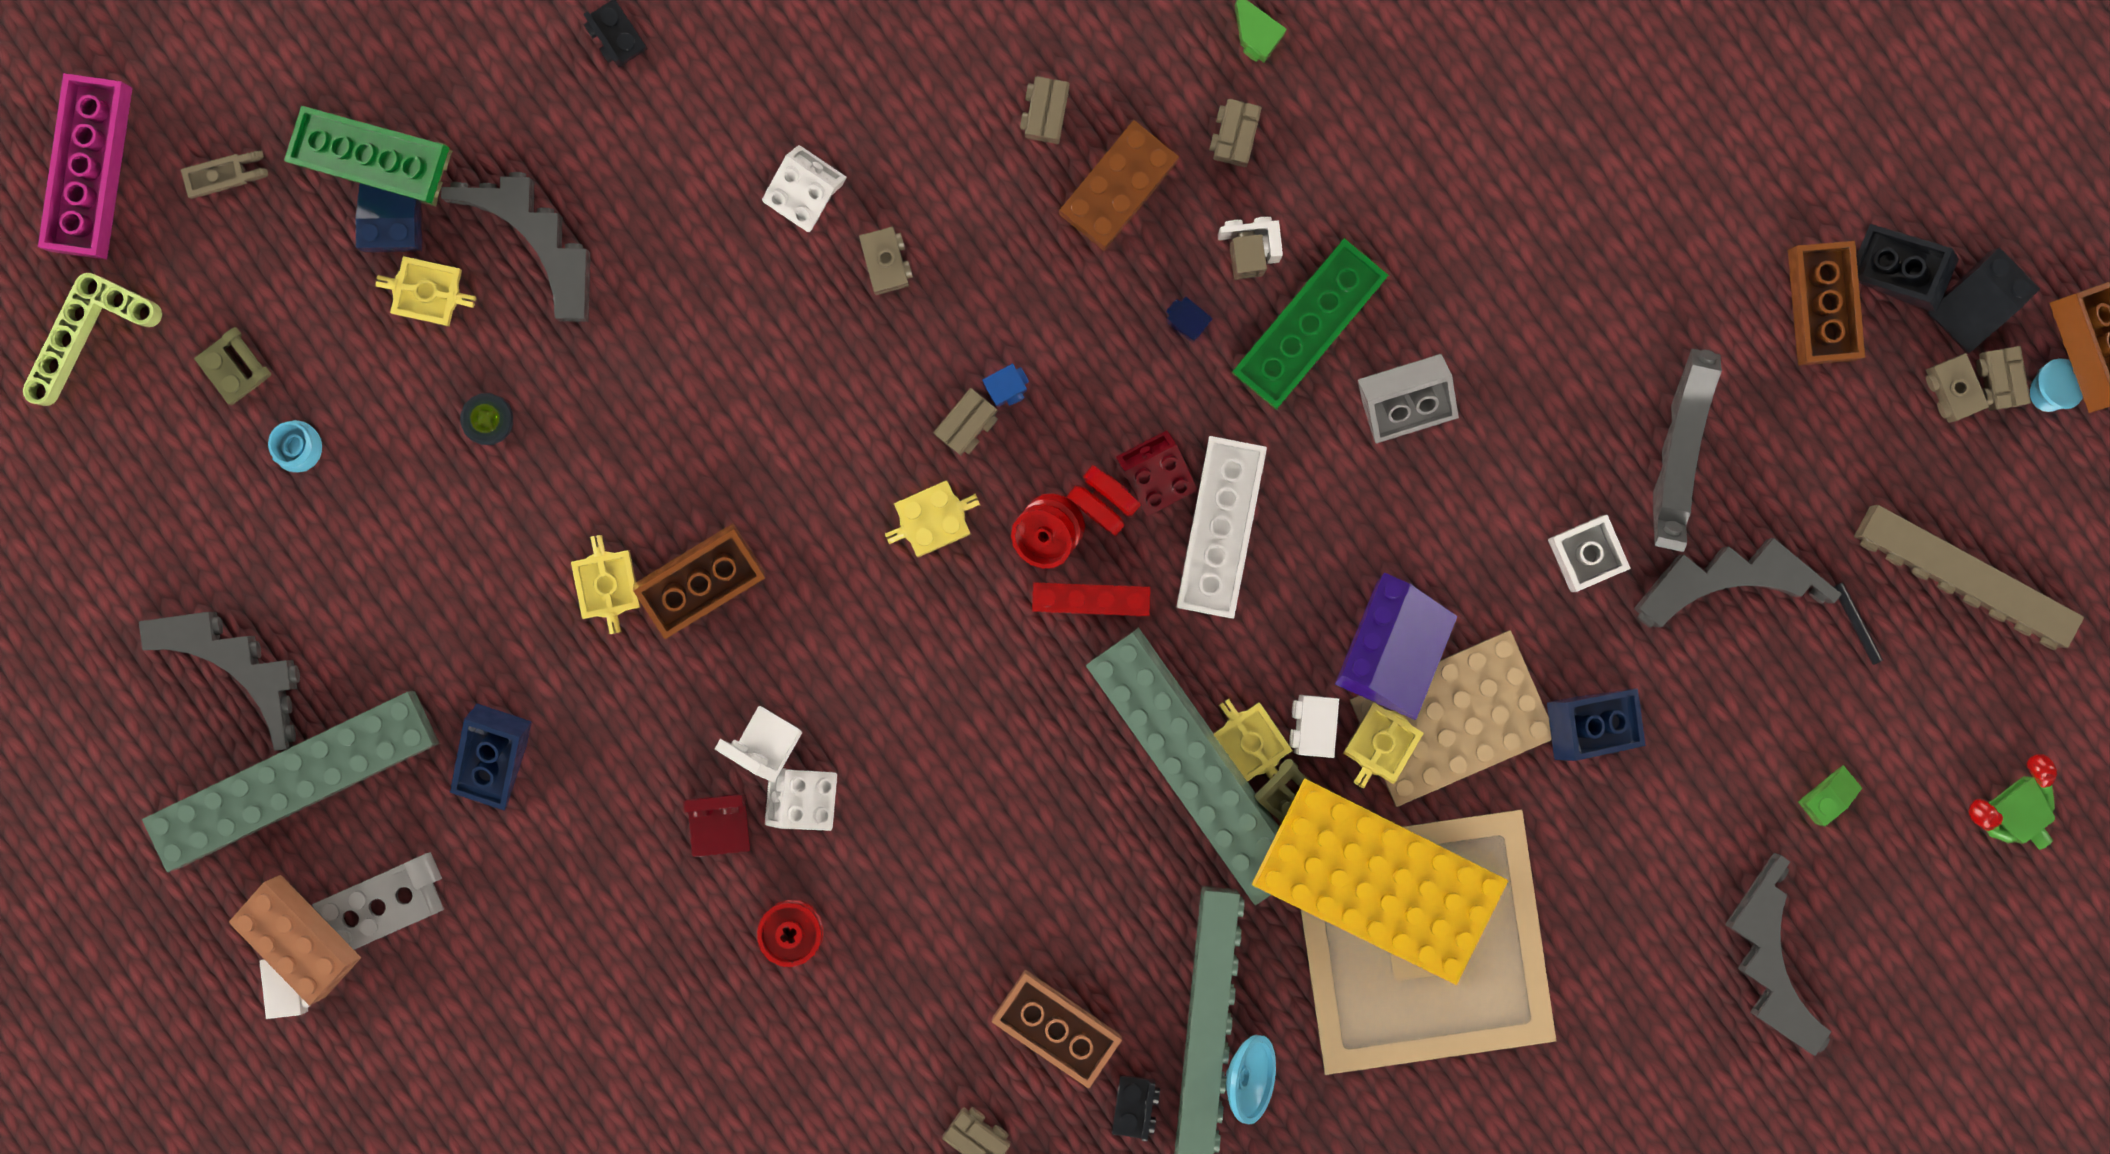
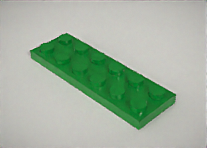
M301 106L284 161L432 204L450 147Z
M1344 238L1232 371V374L1277 410L1389 275Z

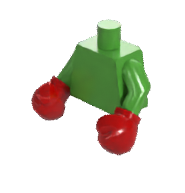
M2036 754L2027 761V767L2033 777L2023 776L1989 803L1982 799L1974 800L1968 811L1971 820L1984 829L1990 837L2006 843L2016 842L2021 844L2031 839L2038 850H2041L2053 842L2045 827L2055 820L2052 785L2056 780L2057 768L2048 756Z

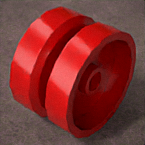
M1092 465L1083 475V479L1094 492L1090 493L1084 487L1075 485L1066 497L1075 503L1087 516L1116 537L1125 524L1123 519L1114 512V509H1118L1126 516H1133L1141 504L1128 493L1129 490L1120 482Z
M1054 493L1041 494L1032 499L1012 525L1011 539L1013 547L1019 556L1030 565L1042 569L1055 568L1066 561L1083 538L1085 530L1083 515L1076 504L1065 496Z
M787 899L776 903L763 915L757 928V941L760 951L769 961L783 967H795L806 963L816 954L824 937V924L821 915L812 905L796 899ZM788 927L790 930L794 928L797 931L794 937L787 935L786 930Z

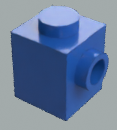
M1012 363L986 377L982 382L997 408L1006 402L1011 406L1023 400V393L1027 391L1025 384L1029 380L1022 367L1016 369Z

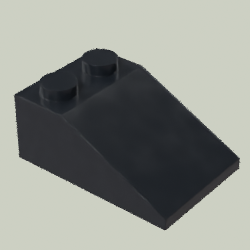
M1873 224L1869 225L1856 256L1860 284L1933 312H1937L1959 261L1953 248Z
M1999 247L1989 251L1943 296L1937 312L1929 310L1927 313L1968 354L2017 313L2040 288Z

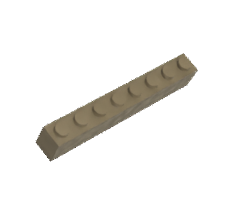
M1880 505L1869 507L1854 535L1855 538L1861 540L1860 545L1872 552H1876L1878 549L1887 554L1885 559L1898 566L1905 564L1911 567V573L1924 580H1928V578L1938 582L1937 587L1949 594H1953L1954 591L1964 596L1963 602L1975 608L1982 606L1990 610L1988 615L2001 622L2008 620L2014 623L2016 631L2030 636L2031 633L2041 638L2039 643L2052 650H2056L2057 647L2068 648L2084 619V616Z

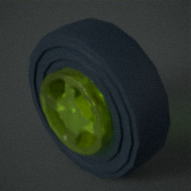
M481 393L471 397L464 404L460 414V424L464 434L471 441L481 445H494L503 441L510 434L513 426V412L510 405L502 397L492 393Z

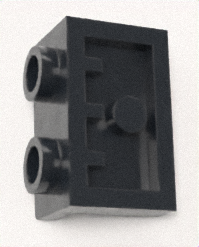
M616 0L609 1L591 14L588 11L583 14L587 19V22L583 24L592 39L598 36L604 45L599 50L608 63L614 61L618 67H621L648 49Z
M1120 1075L1112 1134L1141 1138V1141L1146 1142L1148 1141L1149 1134L1154 1135L1156 1117L1151 1116L1152 1106H1158L1160 1088L1155 1087V1079Z

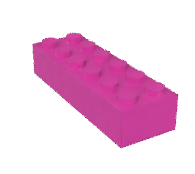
M63 73L38 248L49 252L107 260L132 95V87L122 81Z

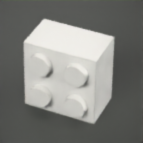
M1608 515L1597 517L1548 539L1570 592H1578L1631 569Z
M1299 695L1298 701L1293 700L1292 718L1297 719L1296 730L1291 729L1289 746L1294 748V753L1305 756L1334 758L1339 699Z

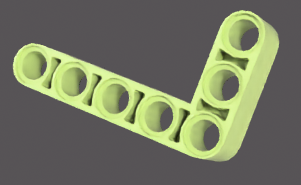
M92 273L81 274L76 279L24 384L23 395L25 399L30 403L42 406H50L56 402L102 308L133 323L145 327H154L162 318V310L159 305ZM95 280L97 290L95 293L89 294L88 285ZM122 293L123 303L119 307H115L114 298L117 294ZM82 306L84 316L77 321L75 311ZM144 306H148L150 310L149 316L145 320H141L140 310ZM66 333H70L71 343L64 347L62 338ZM57 359L58 369L51 373L49 370L50 362ZM44 385L45 395L43 398L38 399L36 391L39 386Z

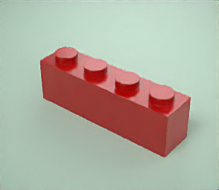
M1033 582L1032 612L1149 616L1150 587Z

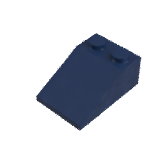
M359 183L356 210V248L363 252L422 251L421 202Z
M1638 688L1547 702L1554 760L1577 761L1646 746Z
M476 704L464 719L450 793L505 811L527 747L532 721Z

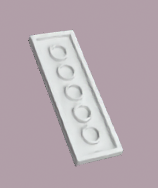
M1209 436L1176 608L1234 619L1267 447Z

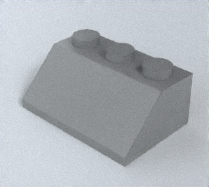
M1442 354L1358 379L1361 400L1375 443L1459 418L1452 374Z

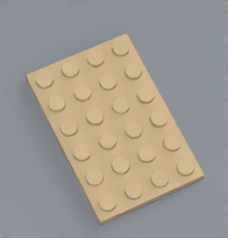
M1511 630L1440 660L1417 719L1413 720L1407 716L1405 717L1413 727L1424 734L1396 782L1392 784L1385 779L1384 781L1395 806L1398 807L1552 740L1549 717ZM1362 696L1350 699L1359 723H1361L1373 701ZM1378 704L1379 706L1383 707V708L1386 709V710L1393 711V710H1391V709H1389V708H1386V707H1384V706Z

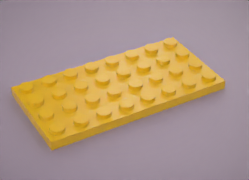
M1304 778L1252 885L1457 985L1509 880Z

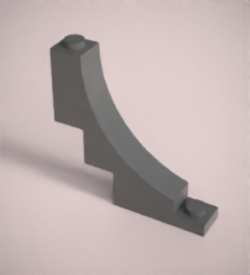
M1691 349L1671 404L1672 423L1662 447L1663 466L1653 491L1655 546L1684 552L1687 545L1686 525L1691 514L1695 472L1703 432L1713 395L1722 372L1721 355L1710 350Z
M1775 538L1766 539L1748 562L1729 546L1722 547L1704 570L1685 555H1678L1640 600L1634 610L1639 613L1637 618L1647 627L1651 628L1653 625L1655 627H1663L1673 615L1686 605L1711 592L1737 586L1764 587L1781 591L1793 597H1802L1809 588L1811 590L1809 595L1821 604L1824 602L1835 603L1842 594Z
M1773 853L1725 925L1754 944L1737 968L1766 988L1750 1013L1808 1053L1816 1056L1818 1052L1821 1053L1829 1044L1830 1038L1828 1037L1831 1031L1823 1026L1807 1010L1796 994L1786 972L1781 947V921L1787 894L1775 887V884L1777 882L1781 883L1789 872L1787 867L1791 861L1780 854Z

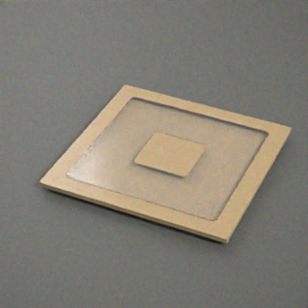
M1522 809L1403 827L1509 880L1457 985L1301 910L1325 1075L1556 1041Z

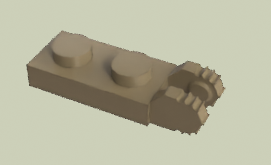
M254 151L242 155L234 154L181 169L188 198L201 197L247 184V181L268 177L267 169L258 168L244 173L242 165L258 162L263 159L262 151Z

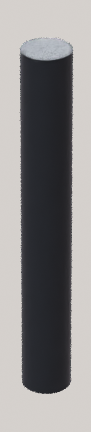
M1841 582L1833 586L1842 594L1838 599L1872 665L1883 661L1844 583Z

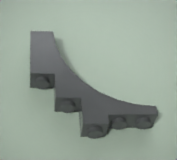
M510 172L509 177H500V188H497V184L480 183L479 188H468L467 183L452 182L450 187H441V199L445 202L469 205L491 212L509 222L523 234L537 252L547 272L553 293L555 319L559 321L589 322L591 253L587 249H583L582 244L567 243L565 248H562L563 217L555 213V209L537 208V213H534L535 182L530 177H526V173Z
M203 612L139 621L142 650H172L189 653L208 660L227 671L247 689L259 706L269 727L274 751L293 747V742L296 741V731L294 725H290L289 713L292 712V702L290 696H286V690L297 689V683L300 681L299 669L297 665H294V660L259 664L258 659L261 658V646L259 641H256L255 636L220 640V634L223 633V624L221 618L217 617V612Z

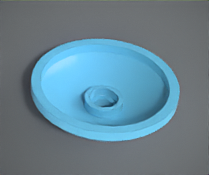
M1253 1035L1244 1041L1233 1056L1226 1072V1091L1229 1105L1234 1116L1241 1123L1253 1124L1258 1121L1264 1114L1272 1096L1276 1075V1058L1273 1045L1265 1036Z

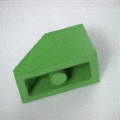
M1236 0L1235 12L1240 44L1244 48L1243 52L1253 61L1257 62L1259 59L1265 62L1284 37L1287 29L1248 0Z
M1842 765L1800 799L1798 803L1816 825L1825 827L1850 806L1862 787L1846 767Z

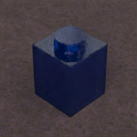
M1185 297L1182 301L1176 299L1166 311L1170 315L1166 322L1192 344L1213 319L1188 297Z

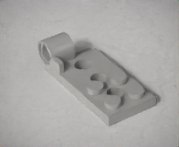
M431 852L318 901L312 904V906L353 949H357L445 910L433 884L441 880L442 876ZM401 887H407L411 890L413 897L409 903H402L399 900L398 891ZM374 899H381L385 903L386 910L382 915L373 913L371 904ZM354 911L358 914L359 922L357 926L350 927L345 923L344 917L346 912Z

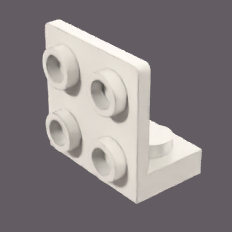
M798 145L785 156L762 201L805 231L810 232L831 195L842 187L847 177Z
M1271 217L1255 218L1254 222L1250 224H1243L1242 220L1226 221L1225 226L1220 227L1218 240L1233 239L1237 237V233L1243 231H1255V235H1264L1263 244L1267 264L1280 262L1283 252L1279 220L1272 221Z
M759 706L740 740L733 739L732 743L720 739L715 750L753 774L775 782L800 738L802 731L769 710Z
M782 768L775 782L768 781L765 825L780 829L831 831L833 828L837 773Z

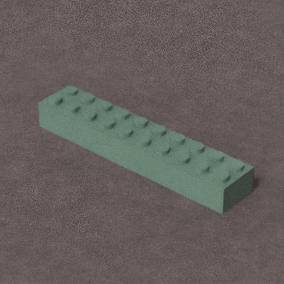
M1137 628L1090 661L1086 667L1256 906L1271 896V894L1254 887L1252 882L1280 827L1269 811L1254 797L1255 791L1238 770L1142 631Z
M415 691L406 692L147 816L142 821L166 872L174 871L440 743Z
M1201 887L1174 1154L1219 1153L1221 1136L1219 1135V1130H1216L1217 1123H1222L1224 1107L1222 1101H1219L1220 1094H1225L1226 1076L1225 1072L1222 1071L1223 1064H1228L1230 1048L1228 1047V1042H1225L1226 1035H1231L1233 1018L1231 1013H1228L1229 1005L1234 1006L1236 989L1234 984H1231L1232 976H1237L1239 960L1237 955H1234L1235 946L1240 947L1242 930L1240 926H1237L1238 917H1243L1244 899L1240 897L1237 889Z

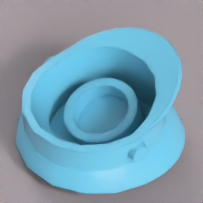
M2058 358L2051 360L2038 370L2039 373L2032 381L2030 387V398L2035 407L2042 411L2053 412L2059 409H2071L2081 402L2083 395L2069 359Z
M293 420L281 423L273 429L269 435L268 448L273 457L272 460L283 469L290 472H304L312 468L321 457L322 442L319 434L312 426L302 421Z

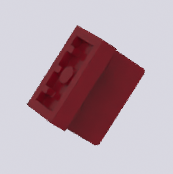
M1167 430L1116 456L1146 516L1197 491V487L1178 446Z
M745 793L691 798L683 801L684 813L688 812L693 857L741 853L751 850Z

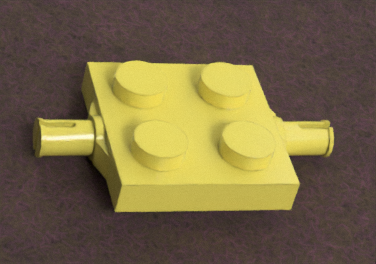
M403 256L400 271L395 278L377 276L379 281H376V287L392 290L393 303L390 313L394 315L450 326L452 313L457 304L474 308L475 303L465 301L464 299L476 302L475 295L459 293V282L462 270L459 268Z
M946 480L894 503L900 517L901 527L885 533L889 544L906 538L912 544L916 556L921 557L971 535L965 522L964 511L976 507L980 503L976 494L959 501Z
M602 535L592 536L590 539L594 554L586 559L571 562L582 619L597 616L607 618L609 634L620 633L622 631L618 615L626 610L641 608L640 601L633 592V585L636 583L630 550L616 553L605 552Z
M1228 698L1225 700V703L1230 711L1223 702L1219 707H1221L1229 720H1227L1222 728L1214 732V736L1247 782L1256 775L1265 773L1271 779L1278 772L1275 766L1280 759L1293 750L1260 702L1248 710L1238 713Z
M1373 702L1343 754L1355 760L1362 767L1354 783L1356 785L1360 783L1359 787L1365 788L1373 774L1379 775L1394 784L1424 733L1413 727L1405 718L1406 716L1398 712L1386 710Z

